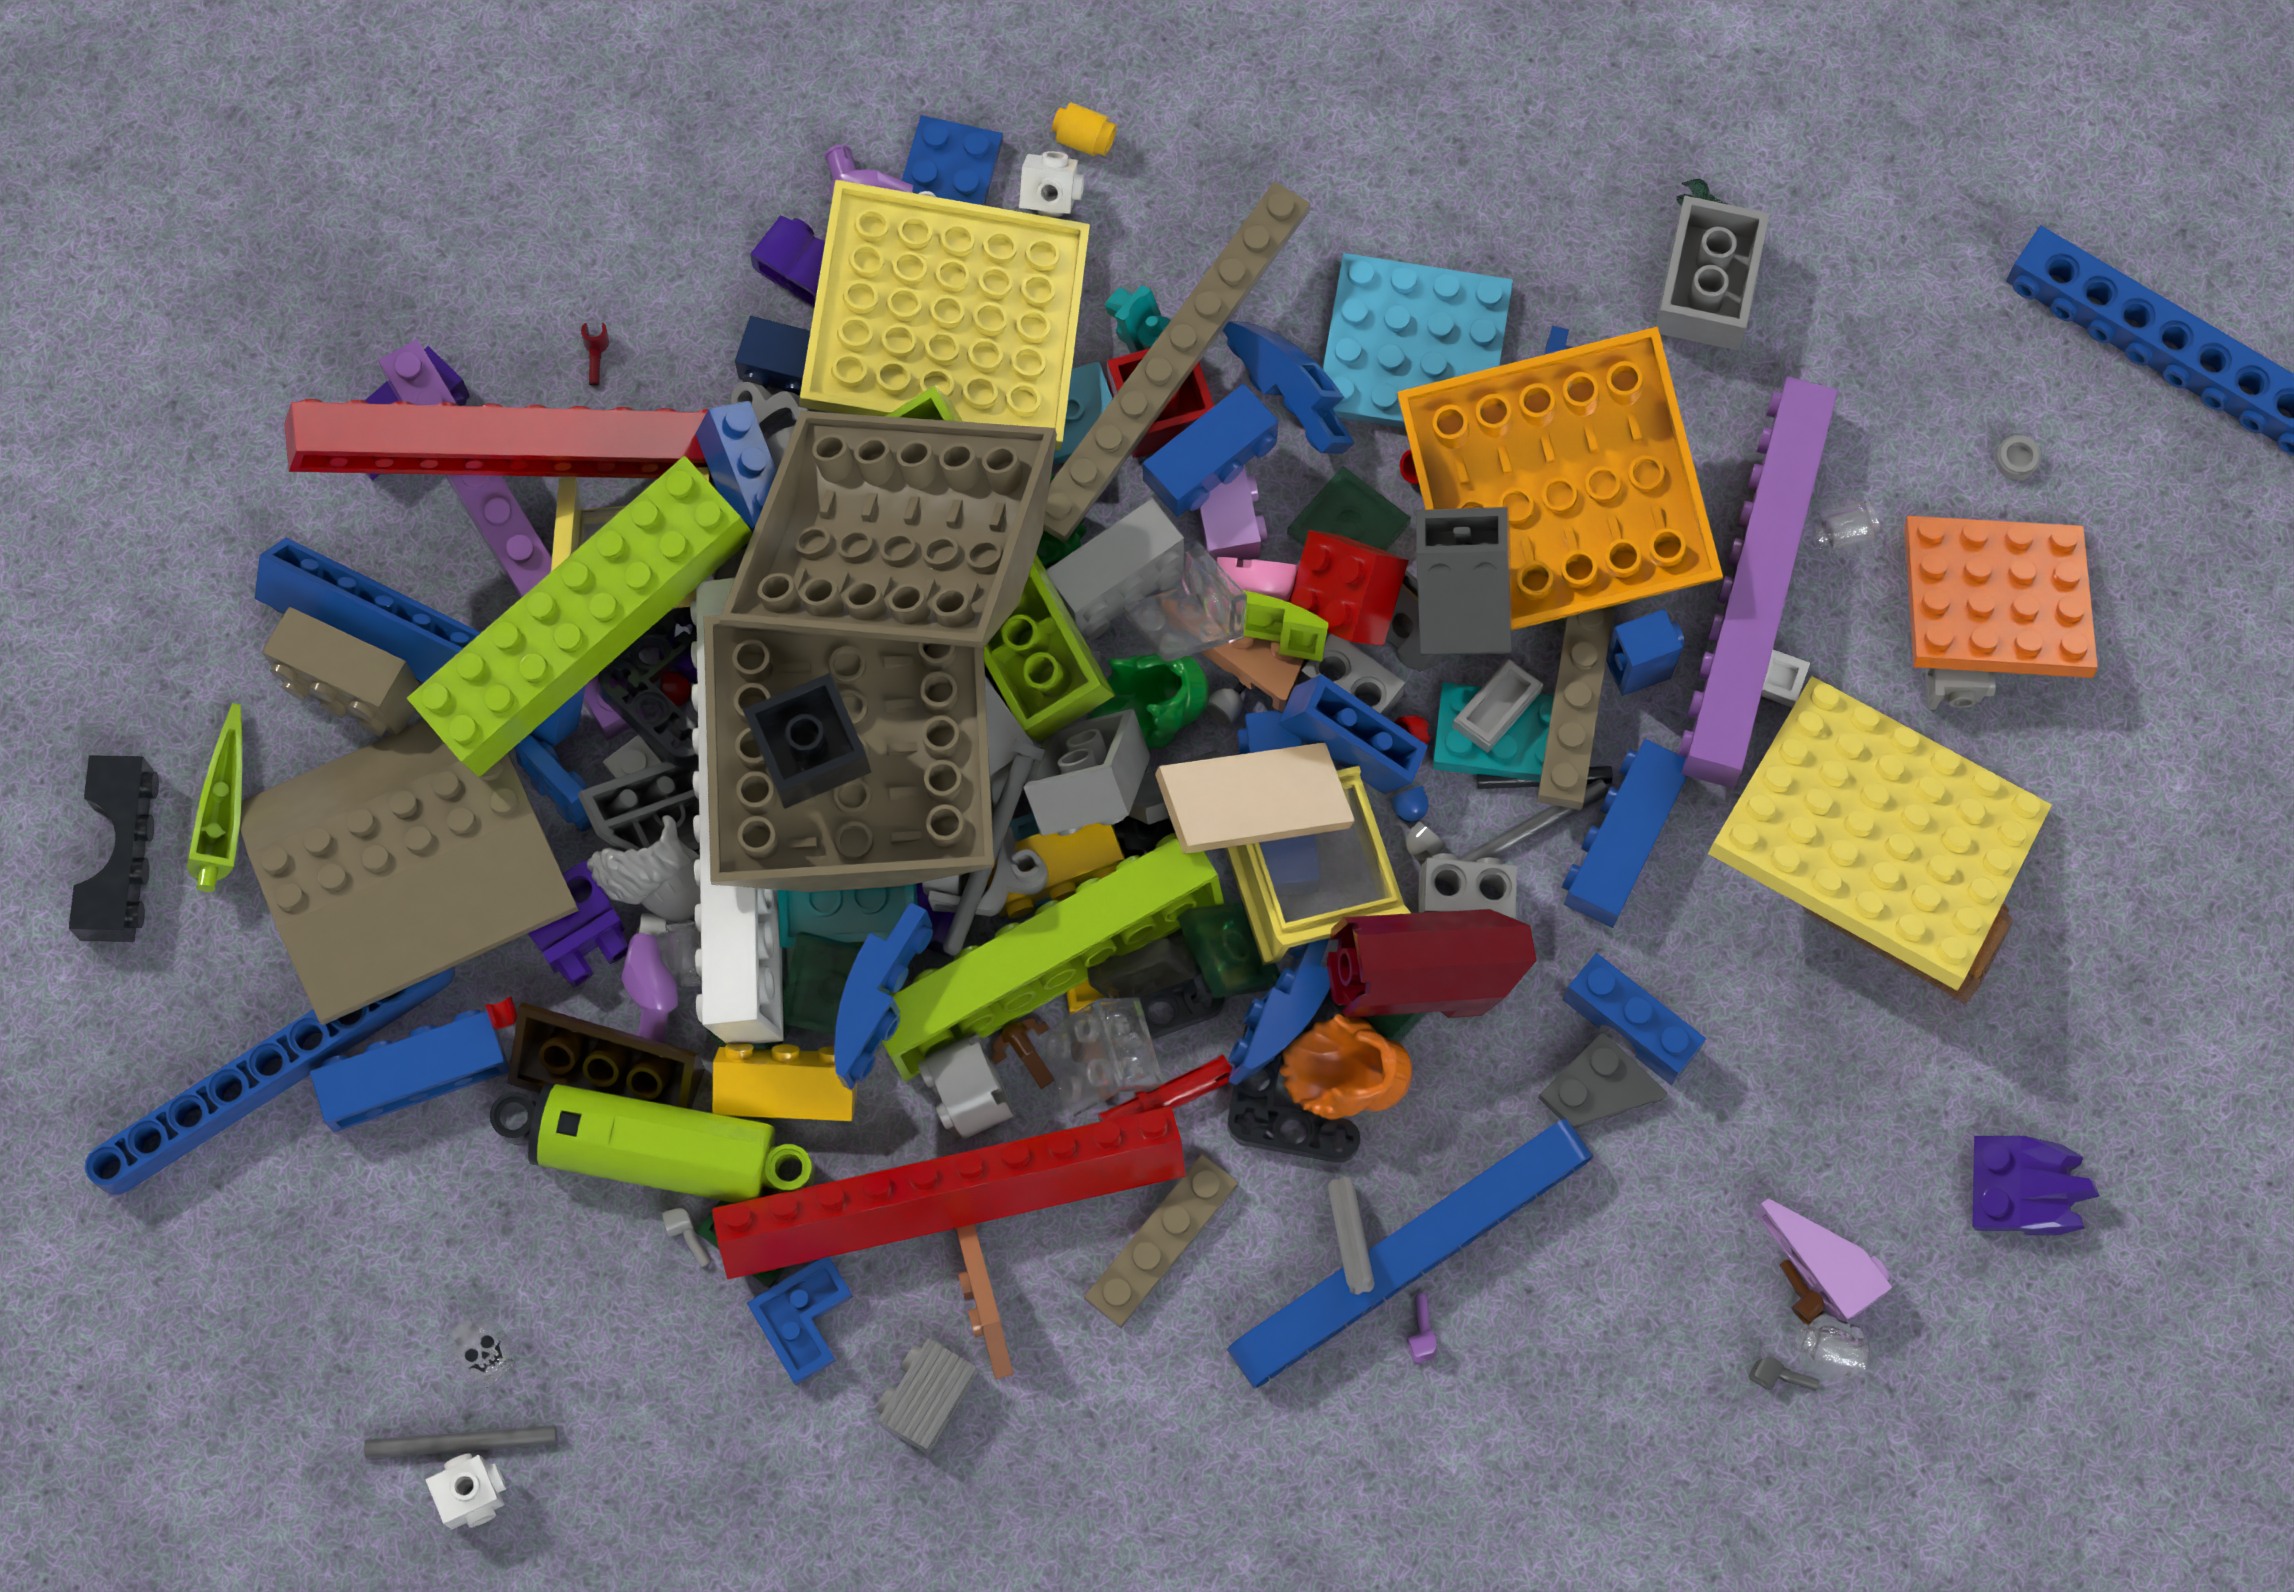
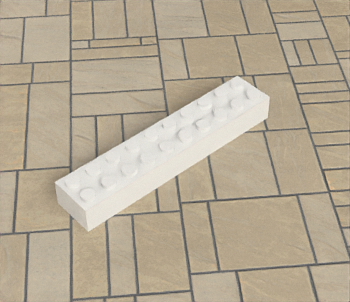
M735 578L702 582L696 587V599H692L690 605L692 621L697 626V641L692 642L691 657L693 665L697 669L698 684L692 686V702L695 711L698 712V727L693 729L692 742L696 755H699V771H695L693 774V789L696 798L699 799V815L694 817L693 828L696 841L700 843V859L695 860L694 876L701 893V904L695 906V923L698 931L701 932V949L696 950L695 964L698 975L702 977V994H698L696 997V1013L702 1025L726 1044H759L784 1041L782 947H780L777 890L712 885L710 882L703 616L721 615Z

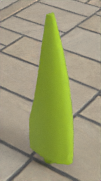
M237 703L231 704L212 755L191 839L187 870L192 877L197 879L196 888L203 892L215 891L216 881L225 878L232 871L235 862L242 797L241 704Z

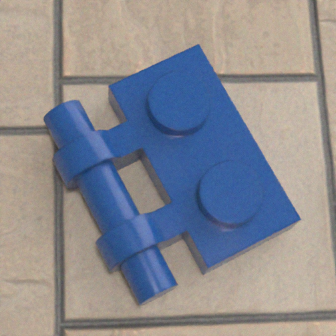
M530 734L527 735L514 748L517 762L530 777L532 787L541 796L547 795L556 804L558 814L567 823L573 822L582 832L588 830L592 824L577 795L580 791L588 789V786L576 772L571 771L568 774L559 765L560 759L557 753L547 742L542 741L538 743Z

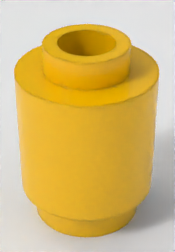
M1070 102L1066 109L1062 107L1058 109L1051 131L1057 133V143L1093 157L1096 154L1106 156L1115 139L1118 125L1110 122L1109 116Z

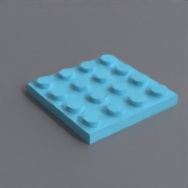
M1343 253L1323 365L1324 372L1332 379L1345 397L1333 408L1339 418L1405 428L1397 394L1398 391L1499 366L1513 279Z

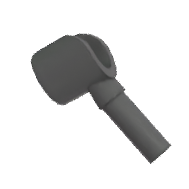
M1772 1357L1756 1361L1749 1374L1751 1381L1769 1390H1772L1778 1378L1784 1382L1814 1391L1817 1390L1819 1385L1818 1379L1784 1368L1780 1361Z

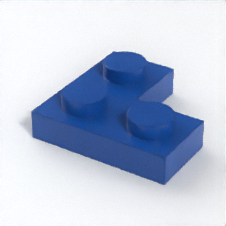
M830 1257L818 1259L747 1302L748 1307L795 1386L836 1362L813 1321L849 1300L853 1295Z

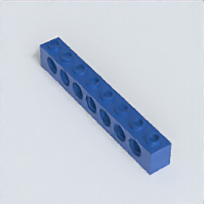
M2042 225L2039 226L2014 263L2005 281L2012 285L2017 294L2026 299H2036L2048 306L2052 314L2063 321L2075 322L2085 328L2094 340L2104 344L2110 343L2125 352L2126 357L2133 363L2151 367L2161 373L2165 381L2177 388H2186L2201 397L2202 402L2207 407L2227 412L2237 418L2241 426L2246 430L2264 434L2276 441L2278 447L2283 452L2294 456V373ZM2050 275L2061 277L2065 283L2056 282ZM2088 297L2097 298L2103 305L2093 304ZM2125 319L2136 321L2140 327L2137 328L2129 325ZM2163 341L2173 343L2178 350L2168 348ZM2201 363L2212 366L2216 372L2205 370ZM2239 386L2249 388L2254 395L2244 393ZM2277 408L2285 409L2291 414L2292 418L2283 416Z

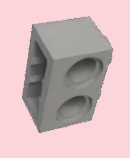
M1332 634L1325 642L1322 662L1309 660L1301 670L1300 684L1321 675L1320 673L1325 669L1333 668L1338 670L1343 677L1333 682L1356 698L1362 694L1374 696L1379 703L1371 708L1385 717L1388 716L1403 697L1405 687L1403 680L1347 640Z
M1445 853L1433 855L1432 858H1426L1419 870L1418 913L1491 909L1515 919L1517 866L1504 865V861L1498 858H1481L1477 862L1459 861L1457 855ZM1438 880L1449 882L1454 888L1455 895H1442L1437 891L1434 882ZM1489 884L1495 887L1500 899L1490 900L1484 897L1480 891V885Z

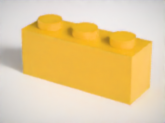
M1100 822L1083 826L1079 831L1065 836H1060L1057 833L1042 836L1039 833L1016 842L1017 852L1031 850L1044 861L1049 873V880L1041 892L1033 895L1009 892L1007 901L998 914L1001 917L1008 915L1009 918L1024 916L1035 909L1034 904L1049 897H1051L1052 901H1063L1074 895L1077 887L1083 882L1095 877L1102 879L1115 872L1117 865L1125 860L1113 824L1102 825ZM998 855L986 884L988 890L995 875Z
M730 1043L725 1047H719L713 1061L712 1113L725 1116L852 1121L857 1103V1083L852 1091L843 1087L835 1071L834 1046L823 1047L818 1051H800L798 1046L790 1044L776 1045L772 1049H753V1045L749 1043Z

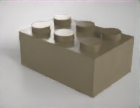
M288 607L262 650V654L271 665L270 672L283 682L281 685L283 690L301 700H305L307 695L321 701L319 705L336 717L343 718L345 714L357 718L359 719L358 724L374 735L382 736L386 732L397 736L404 730L416 710L407 697L421 685L405 660L294 608Z

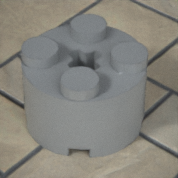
M977 1032L925 1055L926 1059L918 1062L919 1070L928 1088L932 1087L938 1099H942V1101L935 1104V1107L946 1130L950 1129L955 1140L960 1137L965 1140L1015 1117V1113L1010 1108L1012 1106L998 1070L993 1060L990 1061L988 1057H985L983 1049L986 1046Z

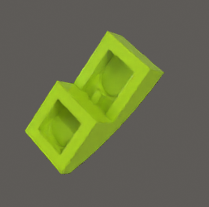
M1243 590L1236 635L1280 642L1278 654L1322 662L1328 622L1292 603L1264 594Z

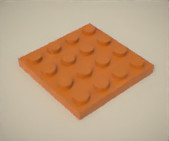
M1907 515L1904 524L1913 667L2094 678L2098 666L2083 526Z

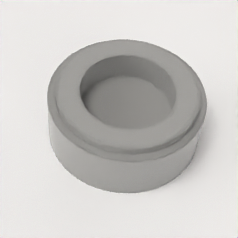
M2022 435L2010 436L2003 440L1995 454L1997 469L2003 476L2012 480H2025L2031 477L2041 462V451L2038 445L2032 439Z

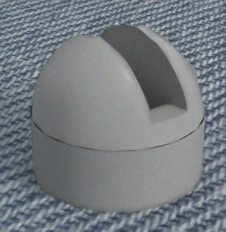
M1420 821L1411 829L1406 838L1407 850L1410 854H1413L1415 859L1421 861L1439 854L1446 845L1440 837Z

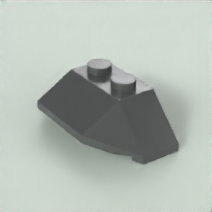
M699 759L690 766L683 767L665 761L590 787L577 794L597 836L622 852H626L631 848L639 851L642 848H649L659 841L665 827L662 818L666 815L674 819L678 839L694 852L700 850V843L696 841L693 828L694 817L699 815V799L696 798L693 789V774L695 771H699Z

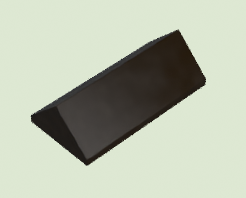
M521 1002L518 1007L507 1084L540 1093L545 1083H554L692 1109L705 1067L699 1054L696 1052Z

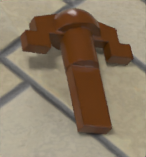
M1034 1017L1019 1022H1010L1003 1028L1002 1033L992 1044L996 1054L991 1056L996 1065L1006 1059L1008 1056L1003 1049L1011 1044L1042 1090L1054 1082L1055 1079L1026 1034L1034 1029L1039 1037L1050 1028L1045 1021L1038 1024Z

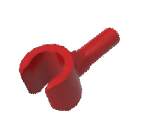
M512 996L507 997L506 1000L500 1003L485 1005L494 1030L503 1029L516 1023L517 1011Z

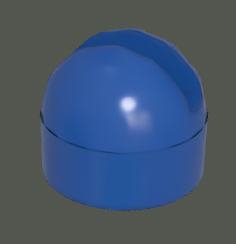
M1423 786L1407 790L1390 798L1397 816L1409 823L1422 819L1429 807L1428 797Z

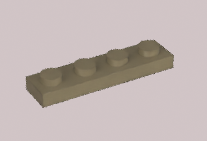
M1202 1154L1187 1171L1186 1177H1183L1087 1292L1084 1300L1121 1329L1238 1187V1182Z

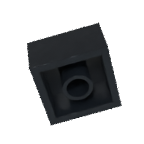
M831 673L743 709L749 729L784 809L871 773L866 752Z

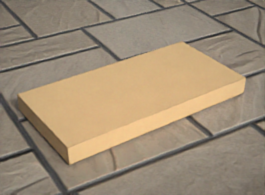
M1325 742L1159 766L1155 773L1183 854L1350 829L1355 821Z

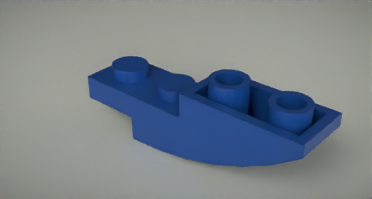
M1229 320L1223 328V332L1228 338L1227 345L1245 364L1250 372L1249 379L1251 383L1263 394L1284 396L1283 403L1285 407L1299 419L1306 430V439L1314 449L1320 453L1343 454L1355 444L1333 410L1345 397L1332 379L1311 357L1283 336L1265 327L1250 322Z
M912 902L908 904L886 941L869 933L847 978L836 1022L834 1054L836 1075L843 1087L852 1091L858 1080L864 1081L870 1074L876 1060L873 1055L882 1040L887 1042L897 1030L900 1022V1017L898 1016L900 1010L894 998L889 995L891 992L897 993L901 989L909 972V969L906 967L915 953L920 954L925 950L933 934V929H931L933 924L927 911Z
M1330 938L1290 947L1288 954L1294 957L1290 969L1285 968L1275 988H1272L1261 1000L1253 999L1243 1019V1023L1248 1025L1245 1037H1240L1236 1041L1228 1059V1062L1234 1065L1228 1079L1229 1082L1237 1085L1269 1064L1305 1028L1315 1015L1330 989L1328 969L1320 965Z

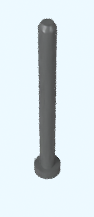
M1016 739L1011 750L1017 752L992 816L994 863L1034 759L1041 761L1045 750ZM992 868L971 872L944 941V952L956 956L961 951Z

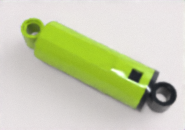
M545 1083L537 1101H532L526 1095L519 1092H509L500 1096L493 1103L490 1110L492 1127L503 1139L513 1145L528 1144V1160L531 1165L733 1203L764 1197L767 1188L776 1189L779 1193L810 1187L815 1180V1167L808 1153L802 1147L794 1144H783L776 1147L775 1128L767 1123L554 1083ZM515 1109H526L528 1113L526 1123L519 1129H508L506 1126L508 1115ZM788 1160H797L802 1163L801 1175L793 1181H783L778 1176L780 1166Z

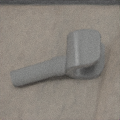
M683 1208L664 1212L662 1217L668 1236L672 1237L683 1233L685 1241L700 1267L703 1268L710 1264L711 1261L696 1237L697 1234L694 1231L690 1214Z

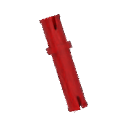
M1221 1054L1217 1058L1145 1092L1142 1088L1134 1092V1098L1105 1112L1098 1113L1099 1120H1110L1171 1106L1173 1110L1231 1083L1228 1081L1231 1074L1229 1072L1232 1071L1231 1066L1225 1056Z

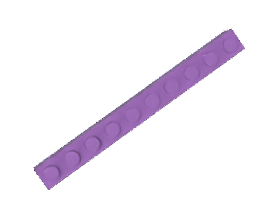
M418 339L378 360L385 379L399 401H408L414 405H436L443 402L456 403ZM445 475L513 589L521 599L551 572L552 558L502 476ZM598 673L586 684L583 703L606 741L631 726L600 697L597 688ZM613 677L611 678V688L620 685L627 691L626 678L619 681ZM630 693L628 705H630L631 701L634 698ZM640 707L637 712L640 718L644 720L643 707Z
M1787 376L1782 391L1773 390L1766 413V416L1774 418L1772 427H1763L1757 448L1758 453L1764 454L1762 465L1756 463L1753 465L1747 489L1755 491L1752 502L1744 501L1737 525L1745 528L1743 539H1734L1728 559L1729 564L1736 566L1733 577L1725 575L1718 601L1726 603L1723 615L1715 613L1708 636L1709 640L1716 641L1713 654L1709 652L1704 653L1698 678L1706 680L1703 692L1695 690L1688 712V717L1695 718L1696 720L1693 731L1684 730L1677 755L1685 758L1682 775L1734 789L1742 772L1838 392L1837 389Z

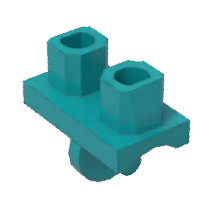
M1142 284L1134 294L1119 287L1104 305L1107 313L1116 318L1117 328L1115 332L1118 339L1127 344L1130 354L1151 348L1171 321L1168 317L1161 315L1152 290Z

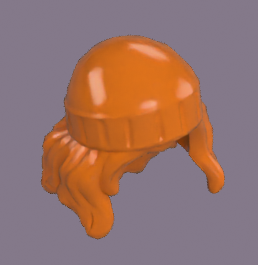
M1336 1014L1333 1019L1315 1022L1312 1030L1300 1034L1298 1038H1294L1282 1052L1284 1064L1279 1069V1073L1286 1077L1283 1085L1288 1089V1095L1292 1097V1101L1295 1104L1300 1103L1304 1110H1309L1315 1115H1320L1322 1118L1325 1117L1330 1120L1344 1116H1355L1362 1110L1376 1112L1395 1106L1406 1096L1411 1086L1413 1075L1412 1060L1402 1044L1378 1034L1374 1027L1366 1020L1360 1018L1348 1019L1340 1014Z

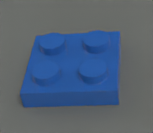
M921 115L902 181L913 185L912 193L915 194L930 191L938 198L985 206L1003 143V133Z

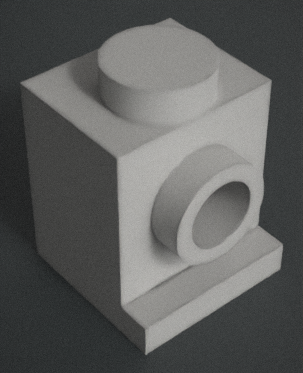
M1925 668L1927 710H1936L1941 701L1949 702L1951 707L1967 708L1974 706L1976 702H1981L1984 696H1994L1996 688L1995 672Z

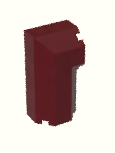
M1491 909L1343 917L1331 928L1330 940H1338L1337 951L1328 952L1327 969L1332 999L1337 1005L1346 1004L1347 1007L1342 1010L1345 1017L1440 1011L1448 1018L1483 1016L1511 992L1537 959L1530 925Z

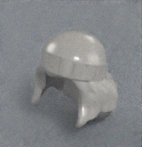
M663 816L662 819L665 827L661 838L649 848H642L639 851L631 848L626 852L606 848L602 852H594L592 857L589 858L587 868L592 872L593 880L598 886L603 888L611 900L623 901L629 904L641 903L649 911L668 921L684 922L695 917V906L701 904L700 887L697 886L695 881L694 863L695 860L700 859V855L678 839L676 823L672 817Z

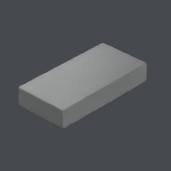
M1507 659L1453 720L1452 728L1488 753L1542 692L1544 684Z

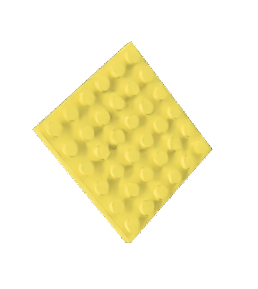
M835 180L798 407L841 414L886 416L935 385L952 401L963 422L1055 428L1057 433L1055 450L1060 451L1064 435L1090 224Z
M1811 676L1716 837L1708 854L1958 991L2052 804Z

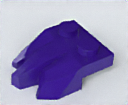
M1974 1136L1972 1218L1974 1230L2023 1231L2025 1235L2058 1236L2085 1229L2082 1217L2072 1212L2071 1206L2076 1202L2099 1197L2100 1195L2094 1181L2091 1179L2071 1176V1171L2081 1165L2083 1157L2063 1144L2028 1136Z

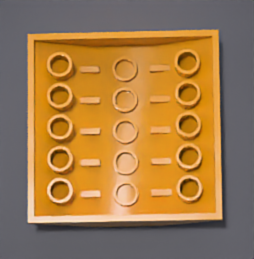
M1658 326L1397 392L1425 510L1508 508L1511 550V630L1723 579Z

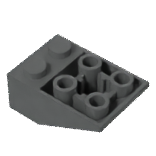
M1508 508L1416 510V559L1421 656L1512 653L1511 550Z

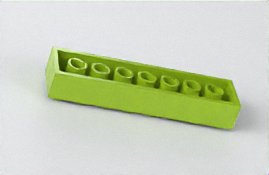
M935 385L885 416L963 422L952 401ZM1035 554L1018 606L983 650L984 663L1013 716L1027 736L1039 743L1111 699L1115 694L1040 559Z
M684 455L409 695L407 699L455 756L480 778L750 541L753 532L741 516Z
M1172 833L1161 839L1153 851L1142 857L1133 855L1126 858L1117 865L1116 871L1102 879L1095 877L1083 882L1077 887L1074 895L1061 902L1059 900L1047 902L1038 908L1035 916L1020 925L1015 922L1004 926L994 935L995 939L980 947L972 945L961 950L950 964L939 970L937 968L925 970L914 978V984L898 993L891 992L889 996L894 998L900 1010L898 1014L900 1022L891 1039L887 1042L882 1040V1043L902 1079L906 1082L921 1074L918 1062L925 1060V1055L975 1032L980 1035L981 1039L1005 1027L1008 1023L1016 1021L1223 905L1224 900L1217 872L1204 851L1183 854L1176 833Z

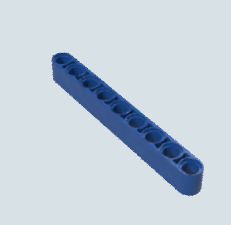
M455 966L401 990L400 994L393 999L382 998L362 1007L361 1018L351 1025L343 1024L344 1016L321 1025L314 1009L94 1148L85 1160L87 1177L100 1189L111 1195H120L131 1190L309 1076V1071L321 1068L320 1064L324 1060L342 1055L445 989L455 976ZM314 1033L323 1034L322 1041L317 1048L303 1050V1044L308 1036ZM283 1059L282 1067L276 1074L272 1076L263 1075L265 1065L270 1060ZM234 1084H242L240 1096L236 1100L225 1102L224 1093L226 1089ZM201 1109L202 1117L195 1126L184 1127L186 1115L190 1111ZM154 1135H161L159 1148L154 1152L144 1153L143 1147L146 1140ZM113 1161H120L121 1167L118 1174L111 1179H103L105 1167Z
M1566 1118L1556 1122L1369 1249L1368 1255L1375 1284L1370 1292H1362L1360 1295L1351 1293L1346 1282L1343 1267L1238 1338L1227 1348V1351L1253 1389L1259 1388L1270 1381L1268 1376L1272 1379L1308 1355L1306 1350L1311 1353L1346 1329L1345 1323L1348 1327L1384 1303L1383 1297L1388 1300L1422 1277V1271L1426 1274L1459 1252L1461 1250L1460 1245L1464 1248L1499 1224L1497 1220L1501 1223L1536 1199L1535 1194L1538 1197L1573 1174V1168L1577 1171L1586 1165L1594 1155Z

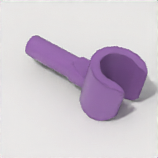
M1426 1294L1416 1295L1417 1320L1420 1334L1407 1337L1408 1347L1414 1363L1432 1359L1436 1355L1437 1341L1429 1323L1428 1298Z

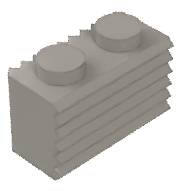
M927 1338L922 1348L916 1344L911 1348L901 1366V1370L906 1372L897 1389L891 1385L886 1389L876 1410L882 1413L878 1419L881 1427L929 1455L975 1380L978 1371L977 1367Z

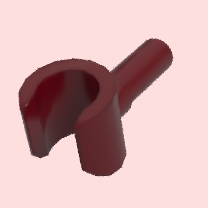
M584 323L581 328L584 347L589 351V385H599L600 359L602 352L609 346L606 325L602 323V333L597 337H590L588 324Z

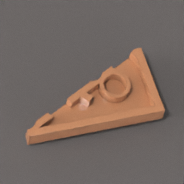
M1163 602L1160 608V620L1164 621L1171 631L1179 637L1188 634L1202 645L1201 653L1226 672L1236 675L1239 681L1250 690L1255 686L1260 688L1273 698L1272 706L1281 712L1284 711L1290 695L1300 679L1301 670L1305 667L1308 659L1278 654L1280 642L1236 635L1238 624L1236 621Z
M975 1225L956 1228L967 1270L966 1272L958 1273L965 1301L974 1299L976 1308L968 1310L974 1337L984 1336L995 1379L1013 1375L1001 1321Z

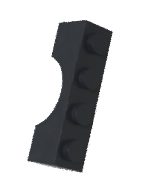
M89 755L84 799L95 812L112 820L115 829V846L109 861L100 872L90 879L73 886L69 930L80 941L135 942L136 928L143 927L145 909L143 902L139 901L141 885L148 883L150 872L149 861L147 858H144L146 842H151L154 836V819L149 814L150 799H156L159 791L158 774L154 772L143 756Z

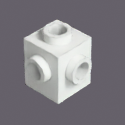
M1055 151L1044 152L1042 156L1027 154L1022 166L1019 208L1038 210L1040 215L1047 217H1060L1063 213L1070 214L1074 200L1081 201L1083 195L1084 175L1077 174L1078 160L1068 159L1067 154Z
M467 1453L455 1457L444 1464L445 1471L425 1479L443 1524L451 1530L465 1523L470 1528L484 1524L496 1516L494 1510L505 1505L500 1492L506 1490L507 1486L496 1463L488 1465L487 1461L480 1455L472 1458L471 1454ZM474 1485L471 1493L466 1495L467 1489L470 1486Z

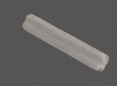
M1343 1176L1339 1180L1332 1179L1328 1185V1191L1346 1282L1351 1293L1360 1295L1362 1292H1370L1375 1284L1356 1191L1350 1178Z

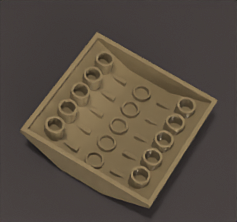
M801 411L720 615L719 621L721 625L984 648L1018 606L1043 534L1057 437L1056 429Z
M720 615L703 616L710 882L712 885L804 892L899 887L994 867L983 648L723 626L719 621ZM831 673L866 752L871 773L784 809L749 729L743 709Z
M426 720L402 730L397 736H388L241 801L240 830L247 854L277 930L321 1025L327 1024L579 911L509 752L479 778L455 756Z

